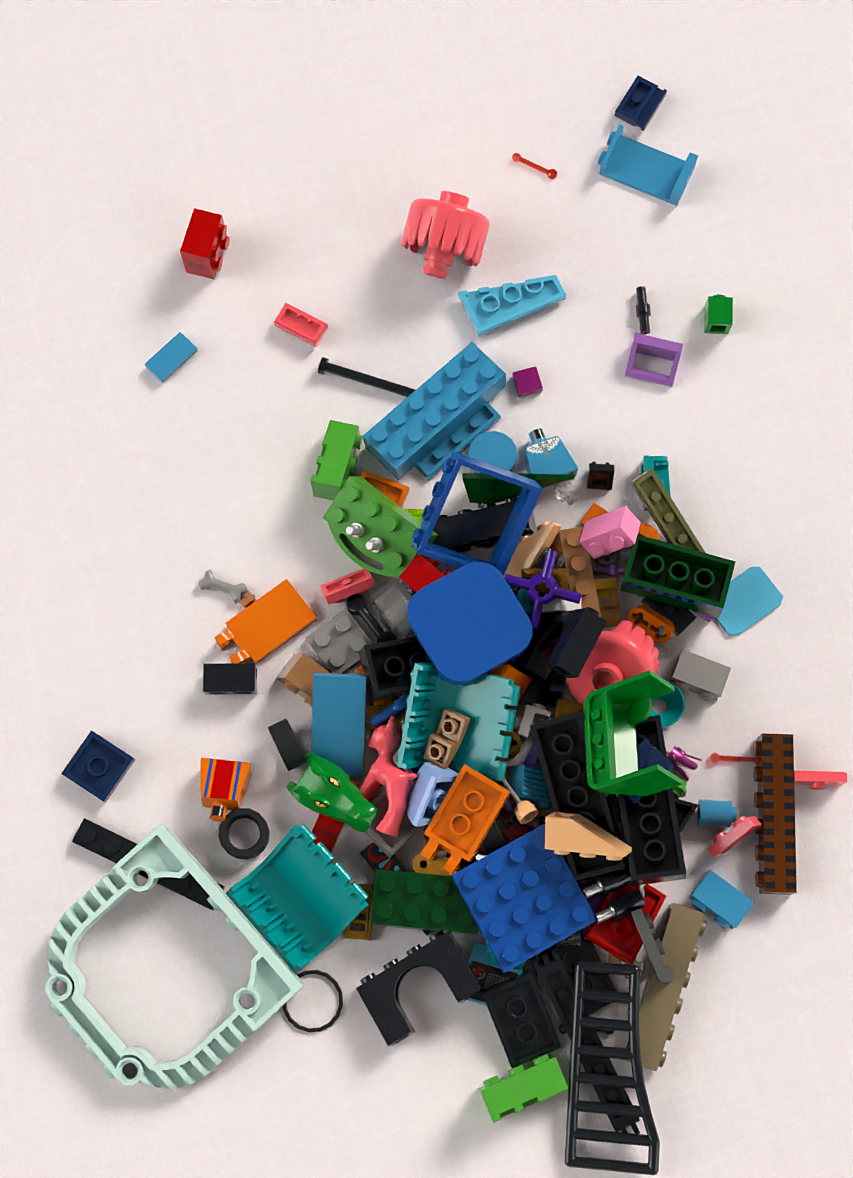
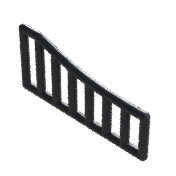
M577 961L575 963L564 1160L565 1165L568 1167L644 1175H656L659 1171L660 1140L645 1087L640 1054L639 993L641 970L637 965ZM585 972L629 976V991L616 992L585 989ZM584 1000L628 1004V1020L583 1017ZM582 1028L628 1032L629 1048L582 1044ZM581 1056L630 1060L633 1077L580 1072ZM591 1084L634 1088L639 1106L579 1100V1085ZM578 1111L642 1117L647 1135L577 1128ZM577 1140L648 1146V1163L576 1156Z

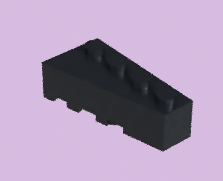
M518 497L507 499L506 503L485 504L481 507L482 509L474 511L471 509L460 510L457 512V515L449 517L448 515H439L433 529L438 536L433 544L457 552L470 551L473 545L476 548L483 549L493 547L495 542L499 541ZM533 512L522 536L526 534L530 536L537 532Z

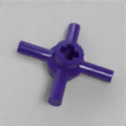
M547 550L542 572L534 575L530 580L505 574L504 578L508 585L527 590L529 598L533 601L529 619L534 628L538 627L544 604L552 602L555 598L579 604L582 596L580 593L558 588L556 580L551 576L558 552ZM541 581L546 582V587L550 588L549 593H545L544 596L538 595L539 592L535 589L536 584L540 585Z

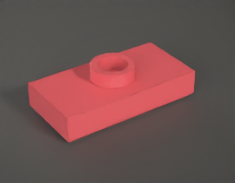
M288 303L284 304L274 321V326L317 347L328 329L327 323Z
M794 771V785H810V789L814 790L826 789V786H842L847 783V773Z

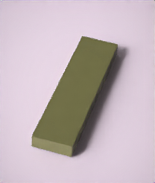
M650 468L630 482L668 543L705 553L653 468Z

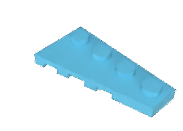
M551 275L528 279L523 283L512 284L511 282L505 283L500 287L478 288L477 291H459L458 297L478 336L560 302L566 299V293L557 276Z

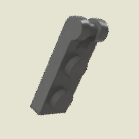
M641 908L632 911V918L658 980L662 984L671 983L674 972L671 967L663 962L661 955L665 954L660 939L654 940L650 930L655 927L649 913L643 914Z

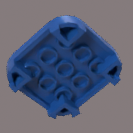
M472 562L456 569L420 589L412 596L408 603L407 623L409 629L413 630L437 670V675L443 682L445 680L451 684L463 685V687L473 684V681L515 657L519 658L526 652L532 638V625L526 612L502 574L494 566L486 562Z

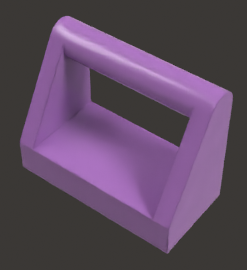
M635 333L625 376L672 387L683 344ZM635 353L673 361L670 376L632 368Z

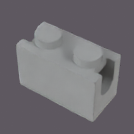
M682 649L669 682L675 684L682 692L692 691L697 693L698 697L702 700L709 702L717 701L723 693L731 668Z

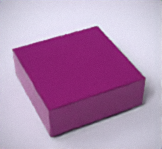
M536 366L512 373L519 397L543 391Z

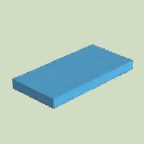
M314 673L311 751L338 765L349 776H363L367 675Z

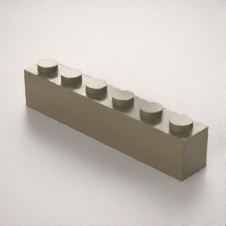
M676 903L671 904L660 936V941L665 951V954L661 955L664 964L672 968L674 972L673 980L669 984H662L651 965L639 1004L642 1067L657 1071L658 1066L662 1068L667 1052L663 1049L666 1040L670 1041L675 1029V1025L671 1024L674 1013L678 1015L681 1010L683 999L679 998L682 987L687 988L691 976V973L687 972L690 961L695 962L699 947L695 946L698 936L702 937L707 923L703 920L705 913ZM629 1039L626 1048H629Z

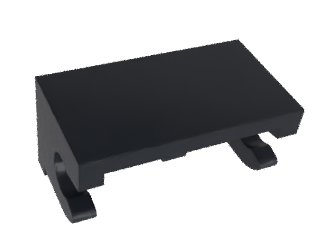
M203 664V692L206 695L257 694L256 664Z

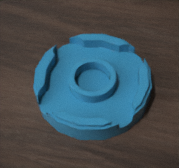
M489 431L476 436L471 442L468 457L511 472L516 464L517 449L512 439L504 433Z

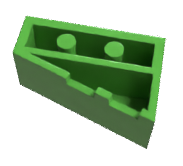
M548 1054L533 1059L534 1065L524 1069L523 1065H519L508 1070L509 1076L499 1080L498 1075L482 1081L484 1086L479 1088L493 1123L502 1120L501 1118L513 1112L517 1113L529 1105L541 1102L569 1089L556 1057L549 1058Z

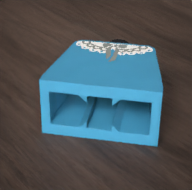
M542 428L535 429L529 433L532 444L526 446L524 451L528 473L574 474V477H576L578 467L558 436L546 439Z

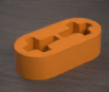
M638 605L628 613V621L632 623V627H641L645 631V636L649 635L654 642L665 643L673 637L675 632L673 623L650 607ZM640 612L644 614V620L641 622L638 621L639 616L637 615ZM661 626L665 628L663 636L659 634L660 630L658 628Z

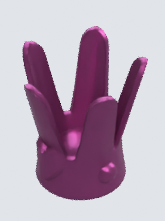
M674 746L670 753L666 751V754H668L667 759L674 765L673 768L686 781H689L688 774L678 763L695 770L698 765L687 757L702 761V759L688 755L684 750Z

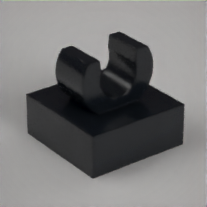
M595 461L589 463L587 489L612 490L615 472L614 465H610L609 462L605 464H596Z

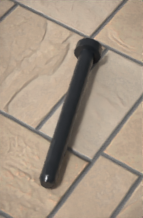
M322 357L319 363L318 373L322 375L328 372L408 397L416 390L329 363V358Z

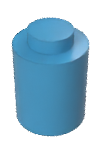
M699 799L697 807L698 826L730 828L731 824L736 821L737 808L732 807L731 801Z

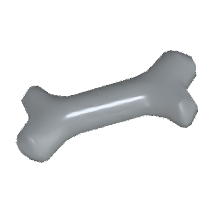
M210 569L205 571V577L198 582L201 590L214 588L229 594L235 604L240 601L241 595L247 591L244 583L232 585L216 579Z

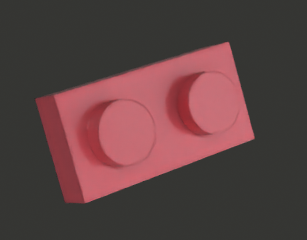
M363 568L323 584L320 587L328 605L332 603H340L354 594L364 593L376 585L370 572Z
M742 816L732 824L734 828L727 834L723 831L712 839L714 844L707 848L713 857L722 856L761 826L755 816L748 818Z

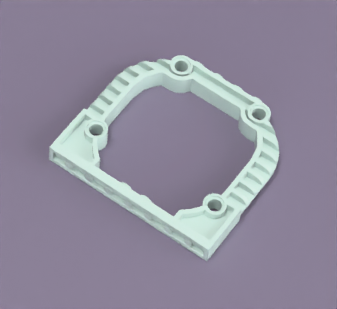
M161 823L116 863L107 875L76 901L59 919L49 942L48 965L52 976L46 982L45 992L52 1001L50 1006L58 1016L61 1017L63 1015L68 1020L70 1031L76 1037L81 1036L87 1043L85 1046L87 1051L94 1058L99 1057L104 1063V1071L111 1079L116 1078L121 1084L127 1086L141 1081L152 1087L174 1089L191 1085L208 1075L301 990L305 984L169 827ZM141 871H145L148 874V882L144 886L139 885L137 882V875ZM191 874L209 894L210 897L207 900L217 911L221 908L227 915L225 918L227 924L234 931L239 929L259 953L251 959L248 986L238 990L233 997L235 1011L186 1056L179 1060L157 1062L144 1048L136 1046L127 1048L84 997L86 990L85 978L74 964L79 942L87 931L132 890L147 892L157 885L160 878H185ZM59 980H63L67 984V991L63 995L56 989ZM244 993H250L254 997L255 1002L252 1008L243 1006L241 998ZM128 1063L136 1065L138 1071L136 1077L127 1075L126 1065Z

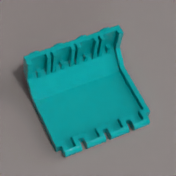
M432 662L415 663L411 672L410 694L406 700L407 711L402 724L403 735L397 752V767L410 769L423 766L424 762H430L423 758L430 735L437 732L444 709L451 708L471 718L464 738L453 758V763L458 773L465 764L494 782L496 780L504 781L507 762L500 760V757L508 758L512 736L504 733L505 731L513 732L516 710L509 708V705H518L521 687L513 685L514 679L487 673L474 680L473 684L463 687V685L451 684L445 680L443 682L437 675V670Z
M298 824L294 826L259 866L226 892L227 896L295 974L308 965L340 936L369 905L365 901L369 897L368 894L357 882L353 885L349 883L352 880L351 875L339 862L335 865L331 863L335 857L321 842L315 845L314 841L317 837L305 824L301 827Z

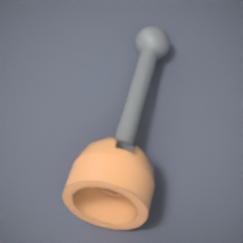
M504 778V781H501V783L507 790L511 791L510 795L517 804L514 811L516 818L521 824L532 821L537 816L538 810L530 801H521Z

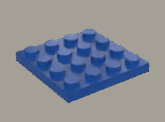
M545 824L451 875L503 973L597 920L563 856L555 854L554 850L545 849Z

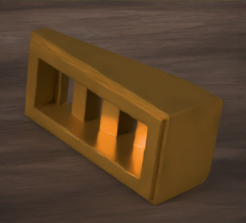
M359 884L369 896L365 900L369 904L367 910L364 909L359 914L366 915V921L354 920L344 930V938L371 941L372 925L370 921L374 885ZM351 925L365 926V932L352 931Z

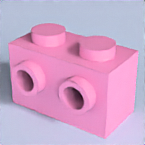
M623 506L585 521L579 543L593 559L609 555L614 551L628 548L635 544L641 522L627 506Z

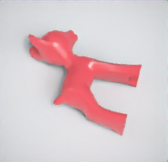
M391 716L387 725H381L376 728L372 736L368 738V746L375 748L379 756L370 767L369 772L358 789L363 793L362 796L371 803L382 785L386 786L389 806L384 818L376 829L385 834L398 837L407 809V797L412 780L416 779L417 775L406 772L404 769L397 767L393 762V756L401 745L403 723L397 726L394 716Z

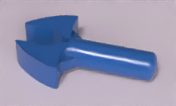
M409 694L394 701V704L371 717L370 723L372 726L377 727L390 719L391 716L406 711V700Z

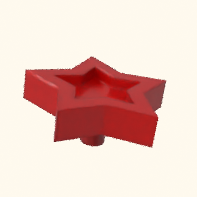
M513 819L511 827L501 833L511 843L527 834L531 827L520 826Z

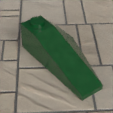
M482 472L462 473L469 502L478 503V508L485 504L502 503L507 499L518 497L523 488ZM515 473L535 480L542 489L574 480V474Z

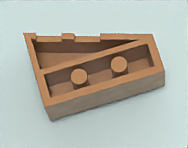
M298 653L291 657L276 679L282 682L289 691L305 699L304 702L312 708L314 673L329 672L305 653Z

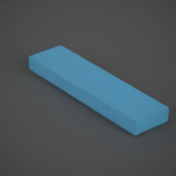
M486 402L434 447V450L431 453L429 452L423 460L418 461L415 468L429 481L442 470L445 460L450 458L453 451L462 453L470 446L476 436L486 432L501 419V415Z

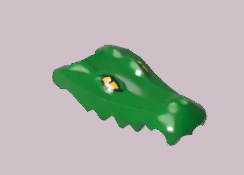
M308 751L305 756L306 760L310 762L297 784L292 781L289 782L286 787L287 790L299 803L318 814L346 823L359 832L368 830L376 819L378 808L362 796L363 793L357 788V785L350 781L349 775L342 768L314 752Z

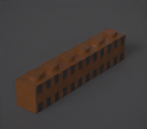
M762 733L753 742V755L757 756V766H754L753 778L754 782H758V792L754 793V807L758 808L757 819L761 823V826L754 831L755 834H758L759 845H755V860L759 861V871L755 873V885L759 887V894L792 895L797 893L793 734Z

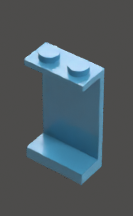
M619 124L617 131H612L608 138L607 145H609L607 152L603 150L599 157L598 164L601 165L599 175L678 206L699 155L690 152L686 161L622 136L624 125Z

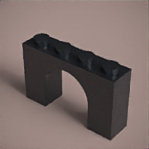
M590 607L543 615V622L532 637L516 669L535 681L547 680L552 669L566 678H577L607 621L599 617L600 613Z
M438 931L429 937L431 942L421 947L418 944L406 952L408 956L400 961L397 958L393 959L383 966L385 969L378 975H375L373 972L360 980L362 985L356 989L388 1046H394L416 1032L399 1001L400 984L405 975L411 970L422 966H429L437 970L445 979L458 1003H463L484 990L483 985L451 932L447 931L444 933V931Z

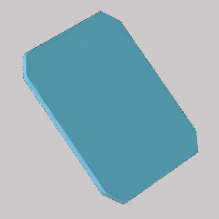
M750 567L730 581L722 613L719 618H715L729 636L739 635L780 606L783 595L761 567Z

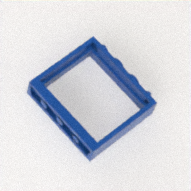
M453 451L450 458H447L443 464L442 471L444 473L440 482L437 481L433 487V498L430 505H426L423 510V521L420 528H417L413 533L412 545L418 554L459 568L472 562H486L494 566L504 576L543 489L535 480ZM461 465L523 487L489 562L428 542Z

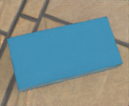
M179 332L145 363V366L163 383L198 350L195 345Z

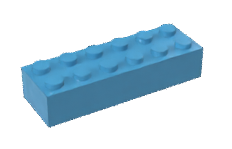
M471 342L363 435L365 448L397 480H400L419 460H423L426 454L428 455L450 433L506 387V373Z

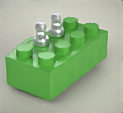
M349 476L323 516V519L328 522L331 533L340 548L356 564L379 575L399 577L418 555L412 545V536L414 531L420 528L422 522L361 476ZM432 531L428 542L433 543L438 534ZM343 534L348 537L358 550L366 556L385 565V568H377L359 557L348 545Z

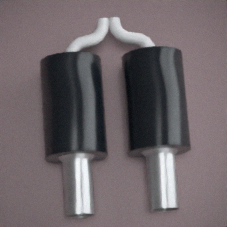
M626 867L625 869L596 877L594 885L582 890L585 898L587 899L597 893L606 896L631 884L629 869ZM646 884L639 886L640 892L635 889L609 901L607 909L595 914L596 922L601 923L611 917L617 921L630 915L632 911L644 908L645 902L643 897L645 892L643 887Z

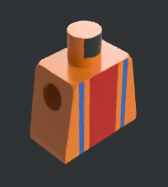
M201 757L202 806L211 808L209 817L211 820L217 822L225 821L227 810H236L241 807L252 777L251 763Z

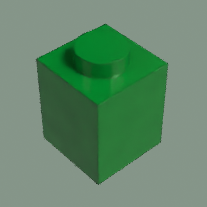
M721 294L708 296L704 306V333L729 334L733 325V297H726Z

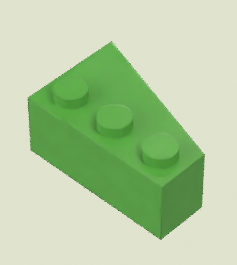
M334 420L329 421L322 443L321 456H318L316 462L318 465L316 475L312 474L310 480L314 497L334 501L349 478L350 472H355L357 458H354L356 449H361L363 435H360L359 426Z

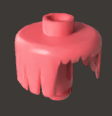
M441 191L439 200L419 198L411 203L401 245L406 249L410 247L413 253H417L419 247L425 245L429 235L424 260L427 263L426 266H422L424 274L446 279L449 275L447 269L452 267L454 256H460L464 249V258L467 260V266L474 265L475 267L480 263L490 223L483 214L467 208L469 203L468 197L454 192Z
M625 620L621 621L616 628L609 632L606 630L602 631L580 675L577 678H566L568 687L576 700L584 706L586 697L592 691L649 670L658 674L660 667L658 660L659 652L656 647H653L654 642L649 635L645 637V631L639 626H635L632 629V623Z

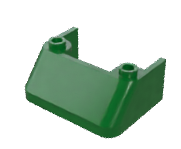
M651 670L592 691L584 701L587 782L591 788L600 793L648 796L682 785V779L658 764L638 770L635 725L644 722L651 715L652 699L675 691L673 685Z

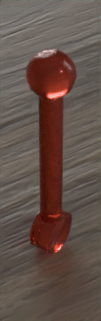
M517 152L512 155L514 162L520 161L547 174L551 180L557 177L555 169L548 170L521 157Z
M718 753L710 755V760L714 763L720 760L754 762V764L758 765V756H722Z

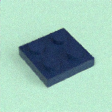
M91 730L61 774L106 803L136 759Z

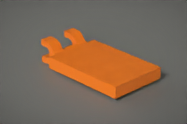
M285 579L227 621L225 624L229 630L220 633L214 638L222 650L233 641L241 651L229 657L231 663H246L252 659L255 664H258L317 621V617L290 582Z
M464 764L424 832V835L430 839L420 855L428 860H434L441 848L451 854L443 869L451 874L458 872L463 859L471 862L511 791Z

